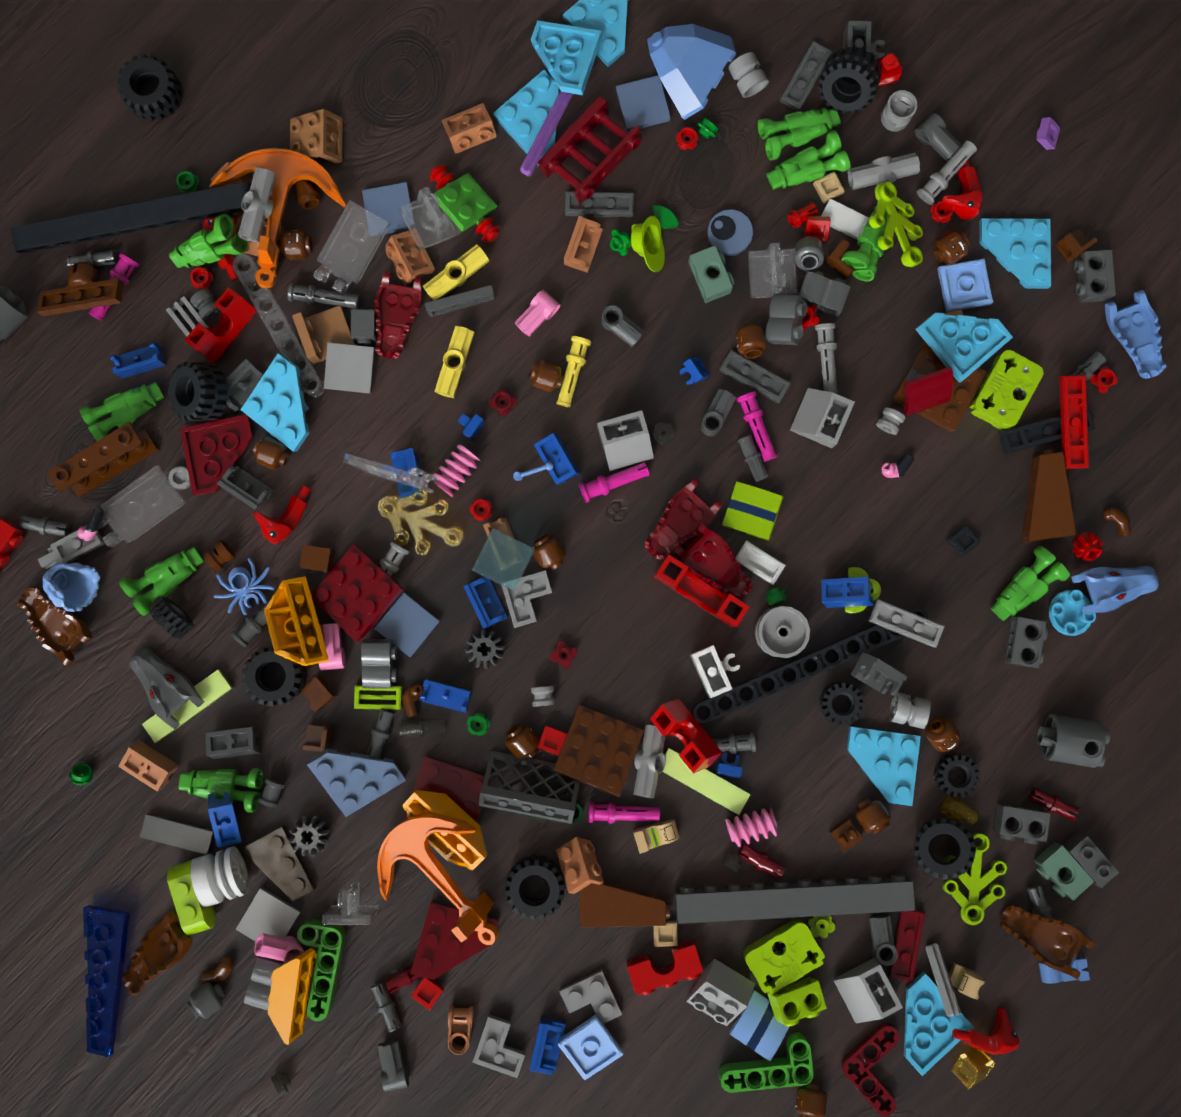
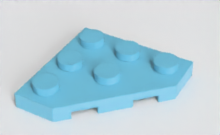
M579 0L563 14V19L569 26L601 30L603 37L596 55L607 67L625 53L627 0Z
M537 20L531 37L532 46L561 92L583 95L603 37L601 30Z
M543 70L493 113V117L526 154H528L559 95V87L548 73ZM556 129L540 159L555 144Z
M982 218L979 221L980 244L997 257L996 260L1008 272L1011 271L1020 280L1019 283L1024 288L1048 289L1051 287L1050 219Z
M944 313L932 314L915 329L946 368L951 366L953 376L958 382H962L1013 338L999 319H980L963 315L952 316L944 315Z
M278 353L241 408V411L293 452H296L310 433L309 425L306 424L304 410H306L299 380V377H301L300 368L283 354Z
M849 726L847 750L871 782L877 787L888 803L913 805L921 736Z
M924 972L906 987L904 1056L923 1076L960 1041L952 1037L954 1028L960 1030H972L974 1028L961 1012L959 1015L951 1017L946 1015L938 987Z

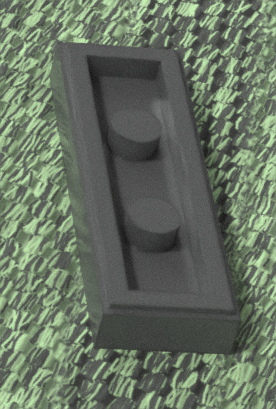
M813 41L779 102L800 112L833 51Z
M566 191L565 216L633 217L634 193L594 192L590 199L585 200L580 205L576 200L574 191Z
M489 285L425 303V307L429 317L494 300L495 296L492 286Z
M730 350L719 370L778 404L791 384L733 350Z
M148 813L145 815L140 837L207 855L210 853L214 832L211 829Z

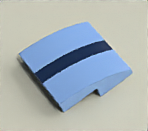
M753 989L747 1008L741 1012L729 1033L771 1061L789 1026H784L775 1020L770 1000Z

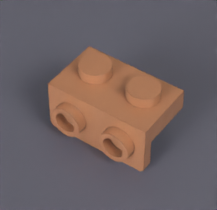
M575 837L556 850L568 893L575 894L591 883L600 885L604 882L601 875V867L595 856V848L590 840Z

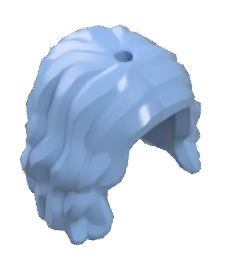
M57 563L43 575V589L55 606L63 607L69 612L81 611L83 607L91 604L93 598L97 596L100 575H98L95 567L91 568L89 565Z

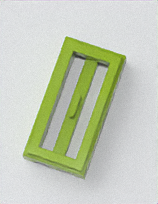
M355 685L354 709L401 710L402 686H392L391 689L363 688L362 685ZM360 690L396 691V695H362ZM360 699L396 700V704H359Z

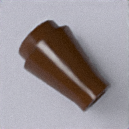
M309 180L297 181L295 188L298 204L305 210L317 207L320 203V195Z

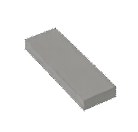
M877 599L869 619L871 623L934 648L937 647L945 627Z

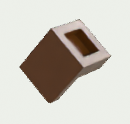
M1077 228L1055 245L1066 260L1070 262L1094 245L1098 239L1095 237L1088 241L1081 230Z
M843 239L825 263L846 280L852 274L854 268H850L841 261L843 254L848 251L851 245Z
M303 545L299 566L303 569L330 573L335 550Z
M315 675L311 678L312 681L302 689V692L311 702L309 706L312 710L318 712L337 695L320 675Z
M308 724L306 743L302 744L301 749L317 752L330 749L333 727Z

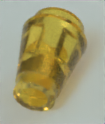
M948 796L941 805V812L945 814L946 818L971 825L975 824L978 819V812L974 811V809L958 797Z

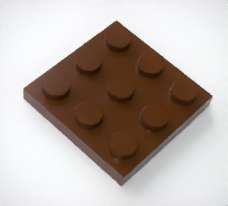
M925 341L892 400L903 406L906 402L903 394L904 384L912 368L923 375L946 368ZM978 367L962 382H958L953 376V390L950 401L923 410L917 414L953 433L987 372Z
M579 705L554 772L619 797L644 730Z

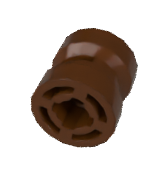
M223 540L217 542L214 549L207 550L202 554L207 564L216 572L220 571L226 562H231L236 558L234 552Z

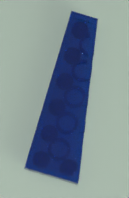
M92 905L83 908L84 937H87V950L84 951V960L87 961L88 974L85 975V984H88V997L86 998L87 1053L109 1057L114 1053L130 913Z

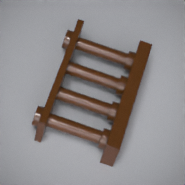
M128 422L47 471L58 492L61 493L67 488L72 487L77 497L82 498L160 450L149 431L144 430L137 434L132 424Z

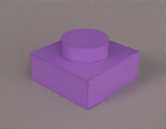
M1051 117L1042 118L1040 127L1037 130L1036 140L1046 150L1055 149L1060 132V127Z

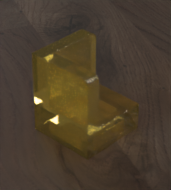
M972 1048L959 1057L951 1071L970 1089L987 1077L995 1063L983 1051Z

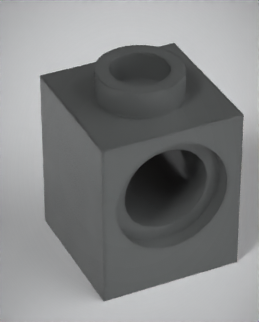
M351 310V338L358 345L368 346L371 345V342H377L378 332L376 329L377 316L375 310Z

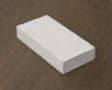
M829 199L821 215L830 217V227L856 240L869 217L832 199Z
M747 540L735 557L740 565L774 585L786 566Z

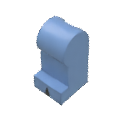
M1079 953L1072 965L1073 968L1081 972L1078 979L1054 970L1040 961L1038 962L1043 983L1052 984L1062 981L1090 980L1087 959Z

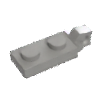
M77 530L51 544V547L47 549L49 554L39 558L38 561L41 567L46 569L57 563H71L104 545L105 542L99 531H97L93 540L85 541L78 537Z

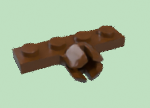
M85 262L74 263L70 267L68 285L66 287L40 292L37 312L42 316H49L119 304L122 301L124 282L119 278L98 282V270L94 269L91 264Z

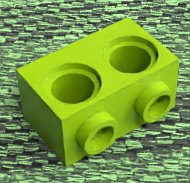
M811 977L791 983L775 994L770 995L769 992L767 993L775 1020L784 1026H794L799 1023L800 1019L816 1017L820 1014V1011L827 1009L819 981ZM811 994V1000L806 1004L805 999L807 995ZM790 1002L789 1010L784 1012V1006Z

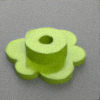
M831 915L813 916V918L808 920L813 937L821 936L822 938H827L828 933H832L835 930V924L832 922Z

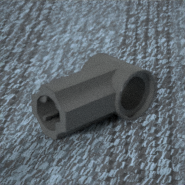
M932 113L915 129V135L919 141L925 145L930 144L946 161L962 146L946 130L945 122L937 114Z
M611 305L604 309L601 316L602 326L606 330L612 331L630 347H633L645 331L625 316L619 307ZM610 313L615 314L618 321L610 323L606 319V315Z
M718 389L701 421V431L706 436H715L721 430L736 400L732 393ZM712 419L716 421L718 427L711 429L706 425V421Z
M890 915L869 917L873 957L883 965L889 966L894 964L898 958V953L894 946ZM888 947V956L880 958L881 949Z
M391 1039L380 1043L378 1050L382 1066L381 1082L384 1092L409 1087L408 1069L403 1064L399 1040Z

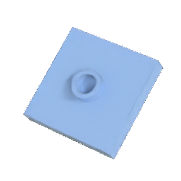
M985 259L944 265L937 268L946 313L959 309L965 310L987 306L993 303Z
M594 1015L558 1039L557 1042L558 1046L584 1080L624 1055L620 1045L597 1015Z

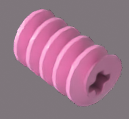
M457 445L459 454L451 452L453 461L445 460L447 468L439 467L442 475L433 474L436 480L434 483L451 497L454 496L451 488L459 490L457 481L465 483L463 474L471 476L469 467L477 469L475 460L480 461L462 445Z
M771 806L769 813L766 809L762 808L761 816L756 811H752V819L746 813L743 814L742 822L738 816L734 817V824L729 819H725L732 842L735 841L738 847H741V839L750 844L751 836L758 842L759 834L761 833L765 839H768L769 831L775 837L777 836V823Z

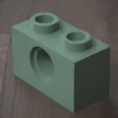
M716 246L690 255L688 263L705 303L731 293L734 280L731 273L726 272L724 255L721 251L718 252ZM708 270H715L718 273V277L711 278L706 272Z
M1053 842L1034 860L1039 866L1037 871L1046 880L1050 878L1055 884L1053 889L1062 898L1066 896L1074 901L1094 883L1093 879L1063 845ZM1065 867V875L1059 878V870Z

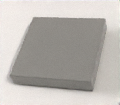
M327 342L324 389L371 393L375 348Z
M261 887L236 930L254 941L262 933L284 938L287 937L301 910Z

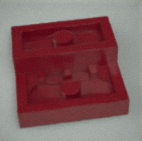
M951 366L906 382L903 389V394L906 398L903 410L906 417L950 401L953 390V370Z

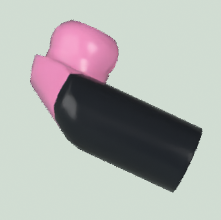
M904 453L898 463H884L882 474L887 478L902 477L914 461V458Z
M93 509L87 526L79 528L78 537L85 541L93 540L101 526L105 512Z

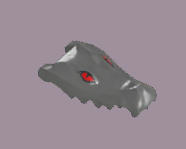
M147 647L141 648L130 658L129 665L138 676L153 711L174 730L180 723L173 714L187 701L190 700L197 707H200L205 702L196 691L189 677L176 670L169 663L161 660L152 649Z

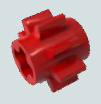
M1085 532L1075 538L1073 542L1075 547L1072 551L1077 558L1081 557L1083 561H1093L1101 555L1103 550L1100 546L1104 543L1099 535L1095 536L1092 532Z

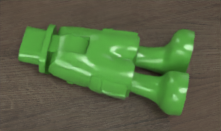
M826 108L821 110L812 109L806 112L784 115L781 121H773L769 118L760 119L758 121V132L762 139H767L765 150L768 159L772 161L779 158L781 149L784 146L790 144L793 147H799L807 144L812 139L832 131V128L839 126L841 122L838 112L833 110V108L829 110ZM783 130L788 132V134L773 136L775 133Z
M833 130L827 134L826 143L817 150L813 146L808 147L780 165L775 166V170L766 173L774 190L781 186L784 189L787 188V185L797 186L806 181L812 182L823 178L826 171L838 170L845 172L851 167L846 151H841L839 135ZM834 156L825 162L820 160L825 157Z
M875 206L874 211L870 216L875 214L877 206ZM887 210L884 213V225L874 229L869 224L868 219L857 238V244L860 246L859 250L847 251L841 258V261L846 265L854 268L852 274L858 280L872 281L876 275L878 258L882 257L884 252L878 246V238L883 236L888 219Z
M222 214L216 217L212 231L203 229L194 233L189 239L176 246L174 251L169 253V257L178 268L184 266L190 268L222 260L224 254L241 255L248 251L249 246L248 241L240 238L238 233L232 235L234 223L230 216Z
M154 382L148 386L143 384L141 387L129 389L123 393H116L104 399V405L93 408L85 405L79 411L83 420L89 425V431L95 440L99 441L107 436V433L113 427L117 426L120 428L128 422H135L136 418L148 412L153 406H156V402L164 399L165 396L157 382ZM112 413L110 418L98 422V419L102 416Z
M1039 545L1034 549V555L1036 556L1034 564L1030 568L1023 566L1013 576L1012 581L1002 591L1000 597L996 598L997 602L990 608L1002 621H1005L1010 615L1015 616L1017 612H1020L1032 602L1039 600L1049 591L1048 585L1053 581H1065L1070 577V573L1060 562H1055L1043 577L1037 579V575L1056 560V557L1044 547Z
M195 547L186 552L182 550L181 554L177 553L162 562H156L146 568L144 577L135 580L123 577L119 580V585L129 597L133 598L145 587L152 583L154 584V588L132 600L137 611L142 616L149 614L151 604L157 597H167L179 587L178 585L186 580L193 571L198 570L197 566L203 563L204 559Z
M224 768L218 770H192L191 772L182 771L179 790L188 791V794H194L207 799L208 794L214 793L217 800L223 799L224 792H228L230 802H234V800L240 801L244 804L245 811L253 813L258 808V798L261 797V793L257 791L236 790L235 786L261 789L263 786V771L259 768H253L248 775H239L237 770Z

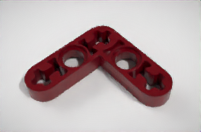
M890 1023L879 1025L841 1061V1069L845 1076L876 1112L882 1116L893 1114L896 1102L869 1069L899 1042V1033ZM884 1031L891 1032L892 1038L890 1040L884 1038ZM876 1038L879 1040V1042L881 1041V1044L883 1045L882 1048H880L878 1043L875 1041ZM868 1045L876 1047V1053L872 1057L864 1055V1049ZM850 1062L856 1064L858 1071L861 1073L859 1077L852 1069L849 1070L848 1064ZM866 1079L874 1081V1088L870 1091L862 1089V1083ZM878 1093L883 1100L887 1101L888 1107L881 1106V1103L876 1098Z

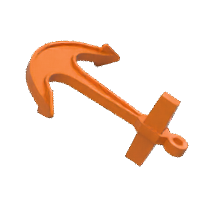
M279 148L261 149L239 157L223 169L209 185L210 189L225 186L248 173H254L255 168L259 167L275 173L276 180L270 199L273 202V210L267 218L266 236L260 235L257 263L261 269L255 274L257 284L264 289L272 287L275 283V277H277L280 251L276 242L291 186L300 180H310L315 182L330 198L342 207L346 206L335 182L320 164L299 152ZM263 276H269L268 280H261Z
M420 814L399 823L383 841L378 855V878L380 892L384 900L389 899L394 880L395 862L399 859L410 860L459 909L460 918L451 930L462 943L474 931H478V938L483 944H493L498 938L499 932L493 924L487 923V914L494 902L485 891L473 902L468 901L432 853L428 844V838L431 833L467 834L475 833L476 828L464 820H458L441 814Z

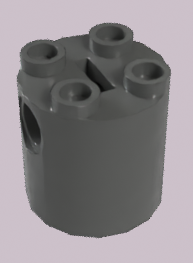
M0 286L1 345L28 317L23 299L11 288Z
M1050 714L1044 726L1039 727L1037 743L1041 745L1042 756L1045 760L1092 768L1097 766L1103 767L1105 764V744H1108L1110 741V731L1104 728L1102 722Z

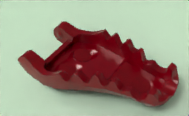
M384 271L375 298L376 329L378 332L375 350L384 358L397 359L401 356L405 339L420 310L423 278L415 277L412 288L391 284L392 272Z
M696 478L672 497L655 530L645 541L647 551L657 559L666 558L677 545L681 546L693 536L701 533L696 526L702 522L708 527L724 505L718 500L711 507L694 491L700 483Z
M700 522L696 527L701 534L685 550L677 545L673 551L696 577L722 590L725 594H731L739 600L744 599L752 590V581L742 571L729 545L716 532Z

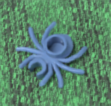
M249 557L247 560L251 566L252 577L247 569L235 567L228 576L231 587L223 581L220 574H217L216 577L220 584L233 593L215 594L214 598L223 599L236 596L229 605L228 613L232 612L234 605L239 600L242 613L247 615L245 606L252 608V605L249 603L251 597L255 598L257 604H260L261 599L264 604L268 602L264 594L256 589L275 590V587L271 585H257L268 574L270 567L267 566L262 575L254 581L256 579L255 564Z

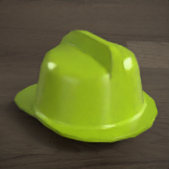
M649 216L644 223L632 225L631 246L635 252L644 257L651 271L659 272L663 268L665 261L661 226L655 216Z

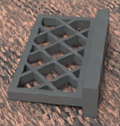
M491 751L480 791L479 806L572 824L580 781L574 780L567 784L561 777L563 776L562 774L554 772L556 763L532 758L526 759L525 757L517 759L512 754ZM494 759L504 761L507 766L498 770L493 764ZM521 764L527 765L530 771L521 775L515 767ZM547 769L553 775L544 779L539 771ZM511 770L517 778L507 782L502 774ZM534 774L539 783L530 787L525 779ZM498 778L503 785L496 788L488 786V783ZM557 779L563 787L553 791L548 783ZM521 782L526 790L516 792L511 787ZM544 787L549 795L545 797L537 796L534 791ZM567 791L572 801H562L558 795Z

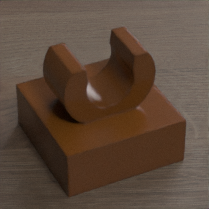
M848 818L829 831L843 852H846L863 839Z

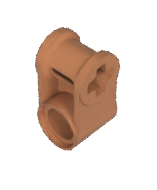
M449 1006L448 1048L453 1054L461 1055L469 1048L474 1006L469 1008ZM461 1036L465 1039L466 1044L459 1046L455 1044L454 1038Z

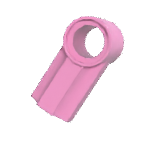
M543 289L532 299L530 307L517 319L515 325L525 335L530 337L545 320H549L554 316L561 305Z
M337 623L320 625L329 661L319 663L320 670L345 668L346 656L341 643L340 626Z
M262 933L255 941L254 953L261 957L287 962L304 952L298 939L294 936L282 938Z

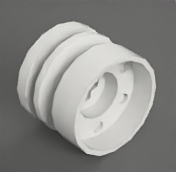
M236 847L227 848L225 851L220 850L216 852L215 857L212 854H207L192 860V885L202 906L209 907L224 901L225 896L231 900L236 896L240 897L248 893L249 879L246 865Z

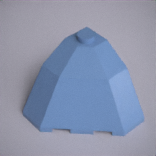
M695 24L665 27L647 39L649 53L657 73L684 120L705 107L708 102L707 95L712 88L716 89L724 75L722 70L728 61L732 62L736 55L731 36Z

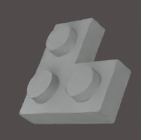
M546 570L501 583L514 628L537 622L530 599L552 593Z
M602 969L561 988L559 991L569 1013L591 1003L595 1014L603 1024L622 1015V1011Z
M489 1014L473 1063L518 1078L526 1052L504 1045L511 1022Z

